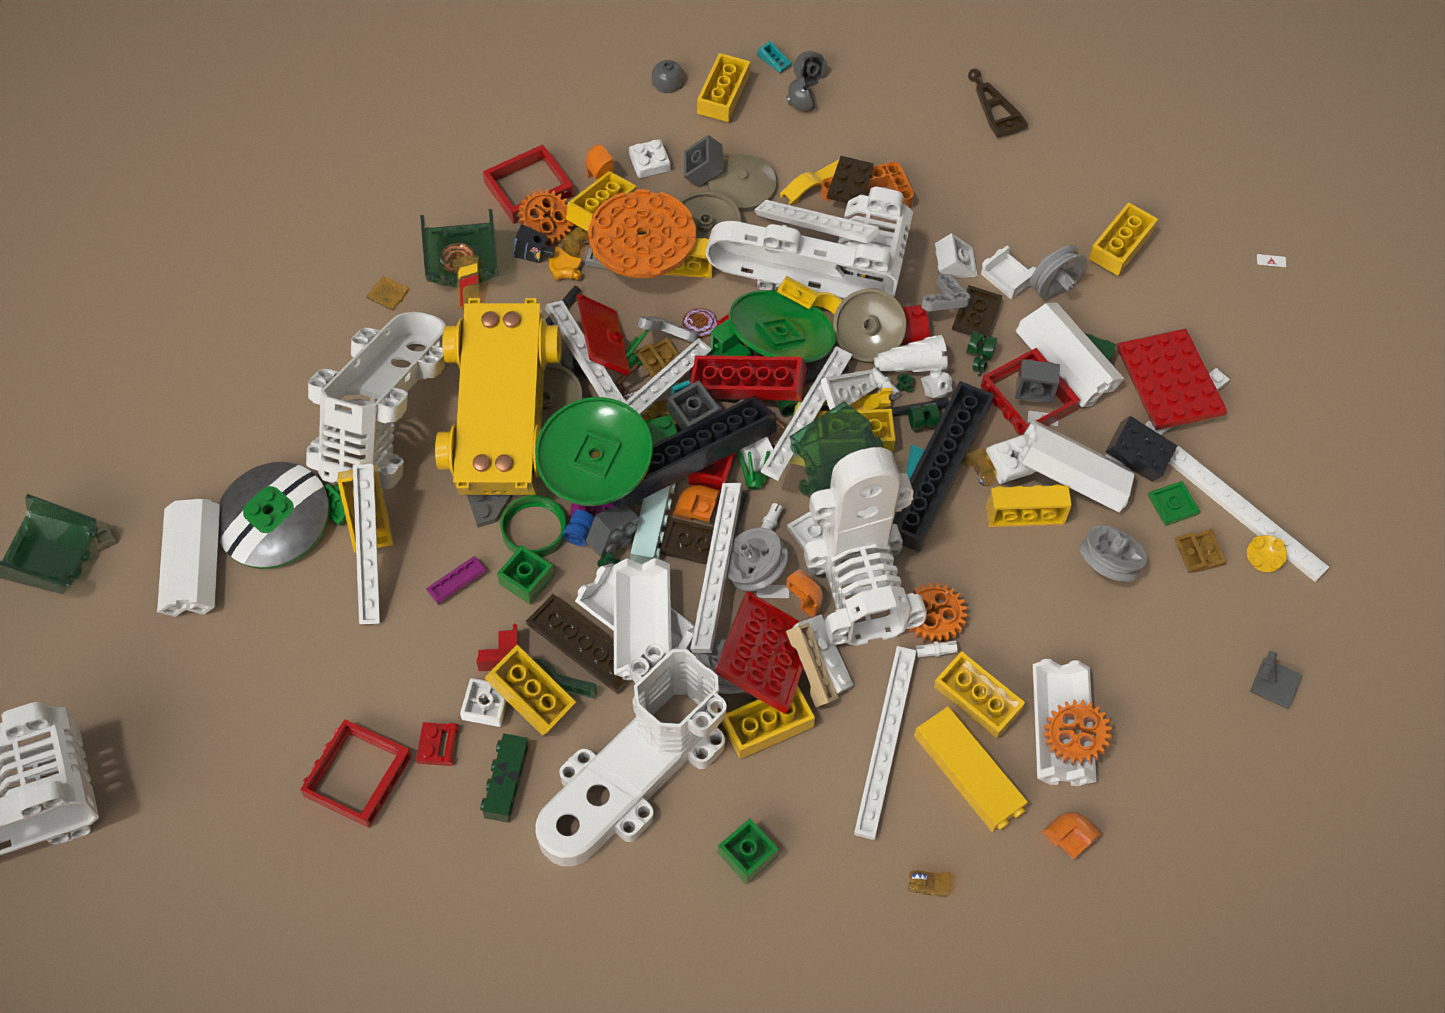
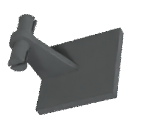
M1269 651L1267 659L1263 658L1250 692L1289 709L1302 674L1275 663L1277 653Z

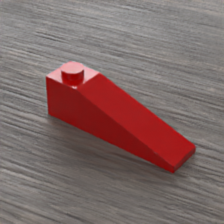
M921 305L904 307L906 333L901 345H908V343L930 337L929 320L926 310Z

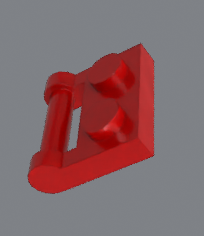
M423 722L416 757L417 764L452 766L454 763L452 756L456 733L459 732V725L456 723ZM443 733H448L445 754L439 757Z

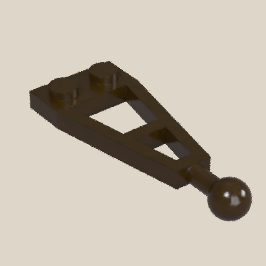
M971 69L968 73V78L977 84L976 92L988 124L996 137L1000 138L1027 129L1028 123L1022 114L989 82L984 83L982 81L981 72L978 69ZM987 91L993 98L987 100L984 92ZM1000 104L1011 116L995 120L990 107Z

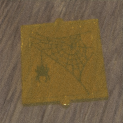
M382 276L378 283L373 285V289L366 297L393 311L403 301L409 288Z

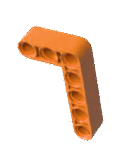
M889 162L873 166L865 192L870 191L873 187L883 188L888 186L891 190L901 192L904 196L902 204H906L911 208L914 191L901 165L897 162ZM833 176L825 178L821 185V197L827 201H831V199H827V193Z

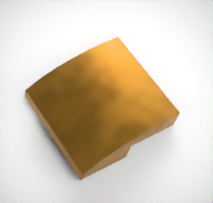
M668 337L654 345L649 343L635 351L651 378L679 355Z
M1212 528L1197 534L1191 532L1174 538L1188 573L1226 565L1225 557Z

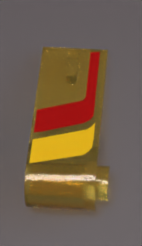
M478 255L456 256V259H453V269L457 270L458 308H464V304L468 303L469 298H479Z

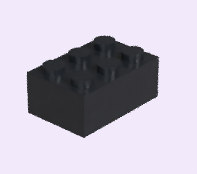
M1129 416L1120 422L1105 452L1153 482L1163 476L1177 445L1134 417Z

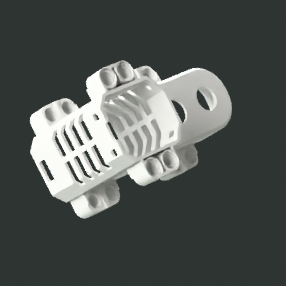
M873 187L870 190L869 196L859 195L849 200L844 219H848V217L856 213L866 214V218L854 216L848 220L895 230L894 233L880 230L881 233L868 244L844 237H839L838 243L802 236L798 230L786 227L787 225L771 224L766 228L739 221H725L716 224L712 228L706 248V257L714 267L723 272L757 279V287L760 290L777 291L787 275L816 292H829L843 299L855 291L866 288L879 289L894 297L913 211L906 204H902L904 196L901 192ZM870 215L884 219L897 221V223L892 224L888 222L870 219ZM837 265H840L843 270L853 272V275L844 274ZM741 268L754 270L753 274L741 272ZM857 273L882 278L883 282L858 277ZM809 282L820 284V289L808 286Z
M406 312L395 316L381 330L362 328L351 339V356L353 358L339 372L331 369H321L309 379L308 399L320 405L319 437L307 447L306 465L309 468L318 470L322 480L331 483L338 482V472L353 470L352 467L345 466V462L355 465H377L382 489H392L403 476L404 461L398 455L393 454V445L391 443L394 440L392 432L395 425L392 422L402 418L406 412L407 392L419 378H435L445 368L442 342L443 330L446 325L443 320L427 313ZM410 344H421L426 349L416 352L409 350L407 346ZM406 360L411 365L406 368H400L392 365L391 362ZM360 394L370 397V401L364 399L340 400L343 396ZM343 406L352 408L351 410H340ZM345 451H346V452H349V453L356 454V455H360V456H361V455H366V456H365V459H361V460H360V459H356V458H353V457L346 456V455H345ZM334 459H338V460H339V464H338V463H334V462H332V461H333Z
M873 447L862 449L845 456L833 468L830 489L817 491L810 497L809 509L814 525L823 526L825 529L823 539L814 540L805 545L803 556L808 572L816 575L825 573L837 609L835 610L836 612L828 615L825 620L826 631L832 645L847 643L859 646L868 644V641L882 638L886 640L895 638L903 633L905 629L920 626L925 622L927 611L922 596L920 594L914 595L913 593L905 594L904 588L900 587L901 579L897 576V567L893 565V556L900 553L903 542L898 526L893 524L895 512L902 511L903 508L911 504L913 489L908 475L899 473L893 453L885 448ZM869 486H882V488L874 494H860L863 489ZM870 506L878 507L872 514L866 516L857 515L863 508ZM890 609L891 614L871 620V614ZM865 616L866 621L854 623ZM890 628L891 632H886L885 629ZM860 634L861 638L856 639L855 635Z
M653 643L648 645L630 664L631 678L636 683L634 685L633 710L636 717L597 755L591 750L580 749L560 768L561 782L565 787L540 811L535 825L538 845L542 853L551 862L560 866H576L584 863L615 833L626 842L635 841L652 824L654 819L653 808L647 801L687 761L698 769H705L724 751L725 736L717 727L726 717L727 705L724 699L718 695V675L697 660L696 656L689 650L672 649L668 652L659 644ZM653 654L659 655V657L655 659L651 658L650 656ZM639 668L645 670L642 673L635 672V670ZM686 694L698 705L680 724L660 723L653 716L673 695ZM718 740L721 743L719 745H713L711 741ZM699 754H704L707 756L705 759L697 758ZM582 758L589 759L587 763L579 762ZM568 772L574 773V776L570 778H567L564 775ZM595 785H603L610 792L608 802L602 806H593L587 800L588 790ZM641 812H647L649 813V816L646 818H641L639 814ZM568 814L577 817L580 822L577 833L572 836H563L557 831L556 824L559 818ZM631 826L635 830L631 833H627L624 831V829L626 827Z
M33 702L5 711L1 715L3 722L0 723V795L2 796L0 797V843L11 840L12 846L0 850V855L45 840L50 844L56 845L89 834L91 832L90 825L99 818L93 787L89 783L91 778L86 771L88 764L84 760L86 757L85 751L81 748L83 742L78 722L70 716V712L66 707L47 708L42 702ZM51 733L50 737L19 747L18 742ZM33 767V769L24 772L25 769ZM11 770H18V774L16 775L7 774V772ZM59 771L58 774L41 779V776ZM36 779L34 782L26 783V781ZM13 782H20L21 786H9V784Z

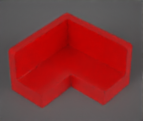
M735 453L713 463L712 469L703 468L688 476V485H703L721 490L722 484L729 481L734 465Z
M513 624V630L498 631V649L478 650V658H476L478 671H491L516 645L519 646L517 624Z

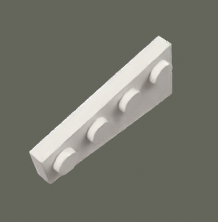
M872 369L821 379L831 415L837 414L840 410L848 407L851 403L877 387Z
M822 615L797 623L794 627L806 623L810 624L836 693L839 694L850 689L854 684L836 645L830 643L825 627L826 623Z

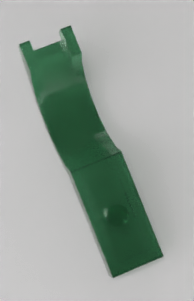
M533 659L565 692L595 699L597 694L595 683L557 674L550 663L542 659Z

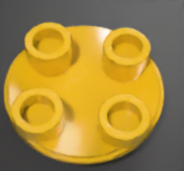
M1262 535L1255 537L1250 542L1247 548V558L1255 569L1261 572H1274L1284 565L1287 559V550L1283 540L1271 535Z

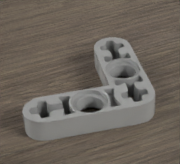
M939 274L936 285L943 293L925 295L921 307L927 311L967 307L970 295L951 275Z
M640 316L637 326L651 331L662 330L691 342L697 340L699 334L655 316Z

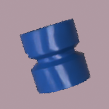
M574 511L570 524L567 525L563 532V537L573 545L585 546L586 538L595 517L586 511Z

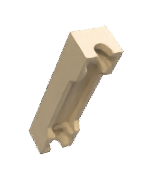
M806 623L787 630L786 633L791 646L797 649L810 682V694L815 707L839 699L810 624Z

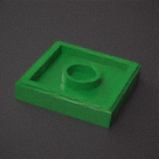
M1183 481L1151 491L1147 495L1165 526L1197 516L1201 512Z

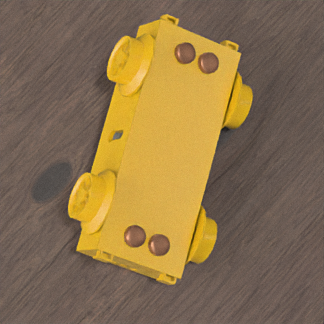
M469 298L468 303L464 304V319L460 318L457 325H446L443 330L444 360L446 363H457L460 369L457 424H453L450 432H438L436 436L435 458L438 470H450L453 476V483L460 495H536L537 478L540 477L536 466L535 448L538 436L542 430L544 370L548 363H560V326L547 325L537 298H525V303H482L480 298Z

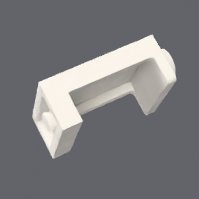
M1007 245L1003 249H999L991 258L985 259L982 263L981 275L1012 300L1030 286V279L1036 268L1033 266L1028 270L1009 254L1010 247Z

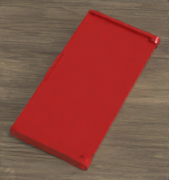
M578 294L576 298L589 360L623 375H629L630 369L617 311L585 295Z

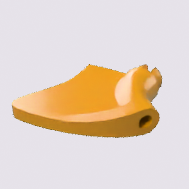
M556 246L553 258L549 259V268L555 281L561 279L579 280L582 273L578 269L582 259L572 257Z

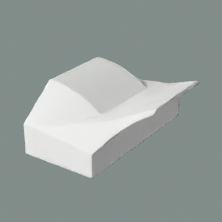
M767 437L741 449L748 470V452H751L754 472H761L766 452L770 451V454L772 453L773 447Z

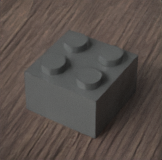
M707 135L684 150V178L696 186H701L723 172V147L721 143L711 136Z
M1022 360L1016 380L1015 399L1052 403L1059 384L1060 364Z
M699 380L667 398V410L682 430L720 411L718 405Z
M615 506L595 516L586 538V543L600 557L606 553H613L620 547H626L631 542V536L636 529L639 517L629 507L621 510Z

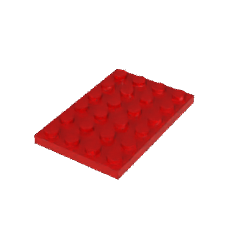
M1186 328L1117 343L1118 353L1155 430L1227 414V408Z
M747 591L742 599L713 672L785 714L789 710L803 669L797 649L791 646L786 631L792 629L800 621Z

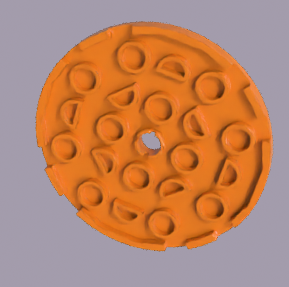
M637 189L632 193H619L603 202L592 215L588 228V237L594 256L609 270L626 277L651 278L669 273L685 262L695 245L696 227L688 208L675 197L660 192V194L650 192L649 189ZM638 232H646V235H638Z

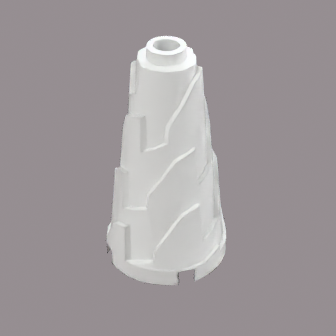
M943 336L927 337L924 340L908 343V345L895 347L889 351L879 353L874 358L875 368H878L880 371L895 372L947 371L948 361L944 352L946 351Z

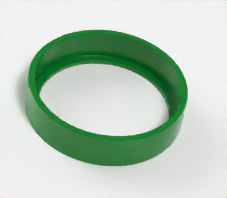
M540 495L524 496L513 501L505 509L501 517L500 527L503 541L507 548L515 553L519 547L511 543L507 535L510 520L517 512L525 508L542 507L557 516L561 525V533L550 545L530 551L541 558L555 552L565 539L563 537V532L566 528L564 512L550 498Z

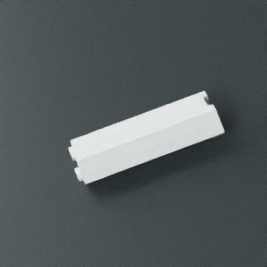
M1057 302L1045 303L1036 311L1023 318L1015 330L1032 350L1037 348L1048 362L1060 364L1059 375L1081 400L1079 405L1082 408L1093 406L1103 393L1113 392L1124 380V377Z
M1032 420L1023 435L1027 443L1018 456L1022 464L1063 485H1068L1069 488L1119 513L1122 508L1126 507L1134 478V473L1130 468Z
M208 499L174 501L164 509L158 613L176 617L183 611L188 610L204 615L215 607L220 504Z
M627 558L614 565V674L623 677L624 680H633L630 674V664L648 645L656 643L668 652L672 650L670 564L657 558L644 564H639ZM653 654L650 657L655 659L658 658L659 655ZM641 668L635 670V672L642 673L645 671Z
M611 563L601 566L597 570V577L594 582L580 587L575 602L614 631V564ZM671 608L672 649H687L690 651L695 625Z
M1043 659L1041 662L1033 664L1037 779L1049 785H1058V781L1070 782L1071 786H1081L1096 782V765L1093 757L1091 758V764L1083 760V766H1080L1079 761H1076L1074 766H1072L1070 759L1063 763V756L1056 759V752H1050L1049 748L1051 746L1046 745L1045 741L1048 739L1044 737V733L1048 732L1045 730L1044 725L1049 724L1046 718H1053L1051 711L1058 712V705L1065 708V701L1069 705H1073L1074 699L1077 705H1080L1082 700H1084L1086 706L1092 702L1090 667L1078 660L1070 661L1069 664L1061 666L1051 659ZM1068 718L1064 723L1072 724L1075 720ZM1087 722L1085 726L1088 728L1093 727V722ZM1063 738L1061 743L1067 744L1071 739ZM1084 741L1081 745L1089 747L1092 742Z

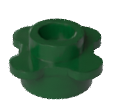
M984 354L981 357H975L972 369L978 372V376H981L982 371L987 369L988 362L985 360Z
M908 374L898 375V383L895 387L899 391L912 392V384L915 382V379Z
M610 552L601 556L597 561V565L601 567L607 565L608 562L615 565L620 560L616 559L613 553Z

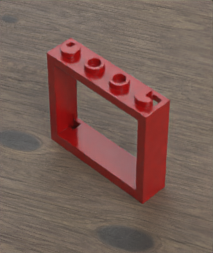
M543 144L483 171L485 185L513 224L518 223L520 219L516 214L520 212L518 208L522 204L513 206L496 183V180L542 159L561 183V185L548 190L549 194L554 190L555 196L561 194V200L574 197L573 184ZM542 203L544 207L549 208L547 203Z
M1037 348L983 375L981 389L994 394L992 403L1001 410L1004 418L1010 421L1016 433L1024 435L1030 424L1027 425L995 384L1018 372L1022 360L1048 362ZM1060 375L1055 394L1064 405L1036 420L1045 426H1049L1075 412L1081 401Z
M344 719L339 728L335 729L332 740L324 746L320 759L314 762L310 775L304 778V784L300 791L305 798L370 828L412 758L411 752L402 745ZM349 735L395 755L394 760L361 814L315 792Z

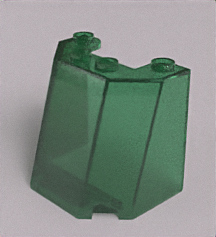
M489 209L490 222L445 227H427L424 215H420L424 268L427 282L456 288L460 287V280L476 274L478 275V283L469 286H476L499 275L496 229L492 209ZM461 245L473 252L474 262L472 264L477 263V272L459 278V271L452 272L445 268V264H450L449 268L452 270L460 269V267L465 265L467 258L464 257V254L456 253L452 254L445 262V256H448L449 252H446L445 255L442 253L451 246ZM451 249V251H465V253L469 255V258H471L470 253L466 252L465 249Z
M846 402L840 403L789 436L791 451L795 455L798 454L805 462V473L808 476L809 482L804 479L799 481V490L804 496L807 495L810 498L817 491L830 489L833 468L845 456L862 449L884 448L880 437L873 435L870 421Z
M27 494L25 497L27 513L3 560L0 561V578L63 594L70 588L74 579L80 577L82 572L81 566L90 557L91 551L89 549L99 527H97L96 519Z

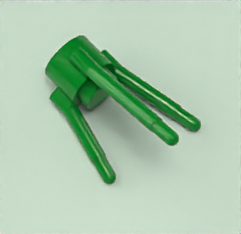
M646 329L639 339L636 336L625 351L629 369L635 364H638V366L642 364L641 361L636 362L637 356L633 352L650 330Z
M739 450L738 455L745 477V485H747L748 489L762 488V484L766 483V475L762 473L761 476L760 472H754L751 452H748V473L742 452ZM770 451L766 452L764 464L769 458Z

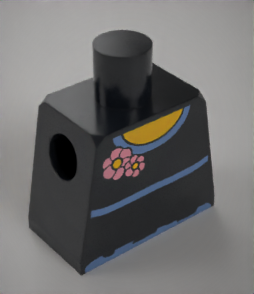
M521 224L515 237L513 257L540 263L543 255L553 258L556 248L546 245L547 236Z

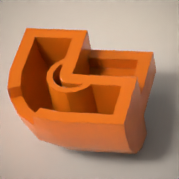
M595 144L588 150L585 160L588 179L594 177L596 181L608 171H614L613 158L602 144Z
M692 485L685 488L678 499L673 516L688 521L695 518L710 523L712 514L716 510L721 490L703 485Z
M802 569L792 573L787 578L786 587L801 599V610L811 618L818 616L821 613L823 593L820 586Z
M1066 812L1058 816L1042 830V833L1056 847L1060 846L1073 860L1102 835V832L1088 818L1077 812Z

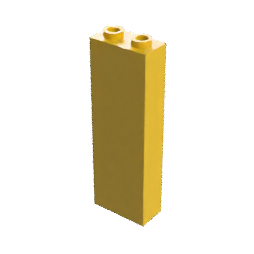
M946 707L916 728L914 737L992 832L996 829H1004L1010 823V819L1013 817L1017 819L1026 812L1027 800L949 707Z

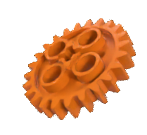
M539 189L537 194L535 191H532L531 196L527 194L525 199L521 201L522 205L518 208L520 211L517 214L520 217L518 223L545 234L547 241L551 245H553L554 240L557 243L560 242L561 238L564 240L566 234L569 235L570 229L574 225L566 219L567 205L565 202L567 199L561 200V194L555 196L554 190L551 194H549L548 189L544 193ZM542 203H547L549 208L544 207ZM530 213H534L537 218L531 217ZM554 216H559L561 221L556 220ZM542 226L548 227L549 231L543 230Z
M929 582L927 588L921 584V590L915 587L914 595L920 594L922 596L927 614L925 622L920 626L910 628L909 632L916 631L915 638H918L920 635L923 636L922 642L929 638L930 644L933 643L934 639H937L938 643L941 642L942 638L949 642V636L955 639L956 632L961 633V627H965L966 621L964 620L967 619V614L965 613L967 607L963 606L964 599L959 600L960 593L954 595V588L947 590V584L941 588L939 582H937L936 587H933L931 582ZM941 599V600H943L944 602H943V603H938V602H936L935 600ZM944 616H950L952 619L947 620ZM930 622L934 624V626L929 627L926 625V623Z
M1074 699L1073 705H1069L1065 701V708L1058 705V712L1051 711L1053 718H1046L1049 724L1044 725L1045 730L1048 731L1044 733V737L1048 739L1045 741L1046 745L1051 746L1049 748L1050 752H1056V759L1063 756V763L1070 759L1072 766H1074L1076 761H1079L1080 766H1083V760L1091 764L1092 757L1097 761L1099 760L1098 753L1105 755L1103 747L1110 748L1107 741L1112 740V735L1108 734L1112 732V727L1109 726L1111 724L1110 719H1105L1107 717L1106 712L1100 713L1099 706L1093 709V702L1086 706L1084 700L1081 701L1080 705H1077ZM1068 718L1075 720L1072 724L1064 723ZM1092 721L1095 723L1093 727L1088 728L1085 726L1087 722ZM1063 738L1071 739L1067 744L1061 743ZM1084 741L1092 742L1089 747L1081 745Z

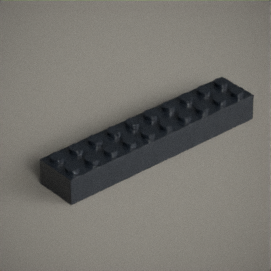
M959 381L910 478L913 500L908 507L903 508L902 511L895 512L893 524L898 526L903 541L902 545L918 552L921 551L991 408L994 394Z
M752 396L654 444L651 464L643 480L629 494L613 503L622 510L775 433L776 413Z

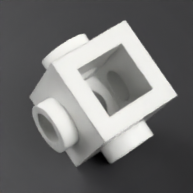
M934 370L930 372V375L921 378L925 395L928 397L941 398L946 396L948 392L953 391L951 376L941 370Z

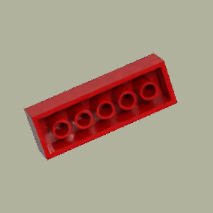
M695 356L690 385L699 380L712 399L746 400L754 396L758 400L802 401L807 366L802 357Z

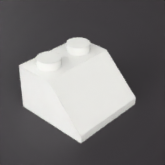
M952 233L935 243L938 270L941 274H949L953 278L978 276L973 247Z

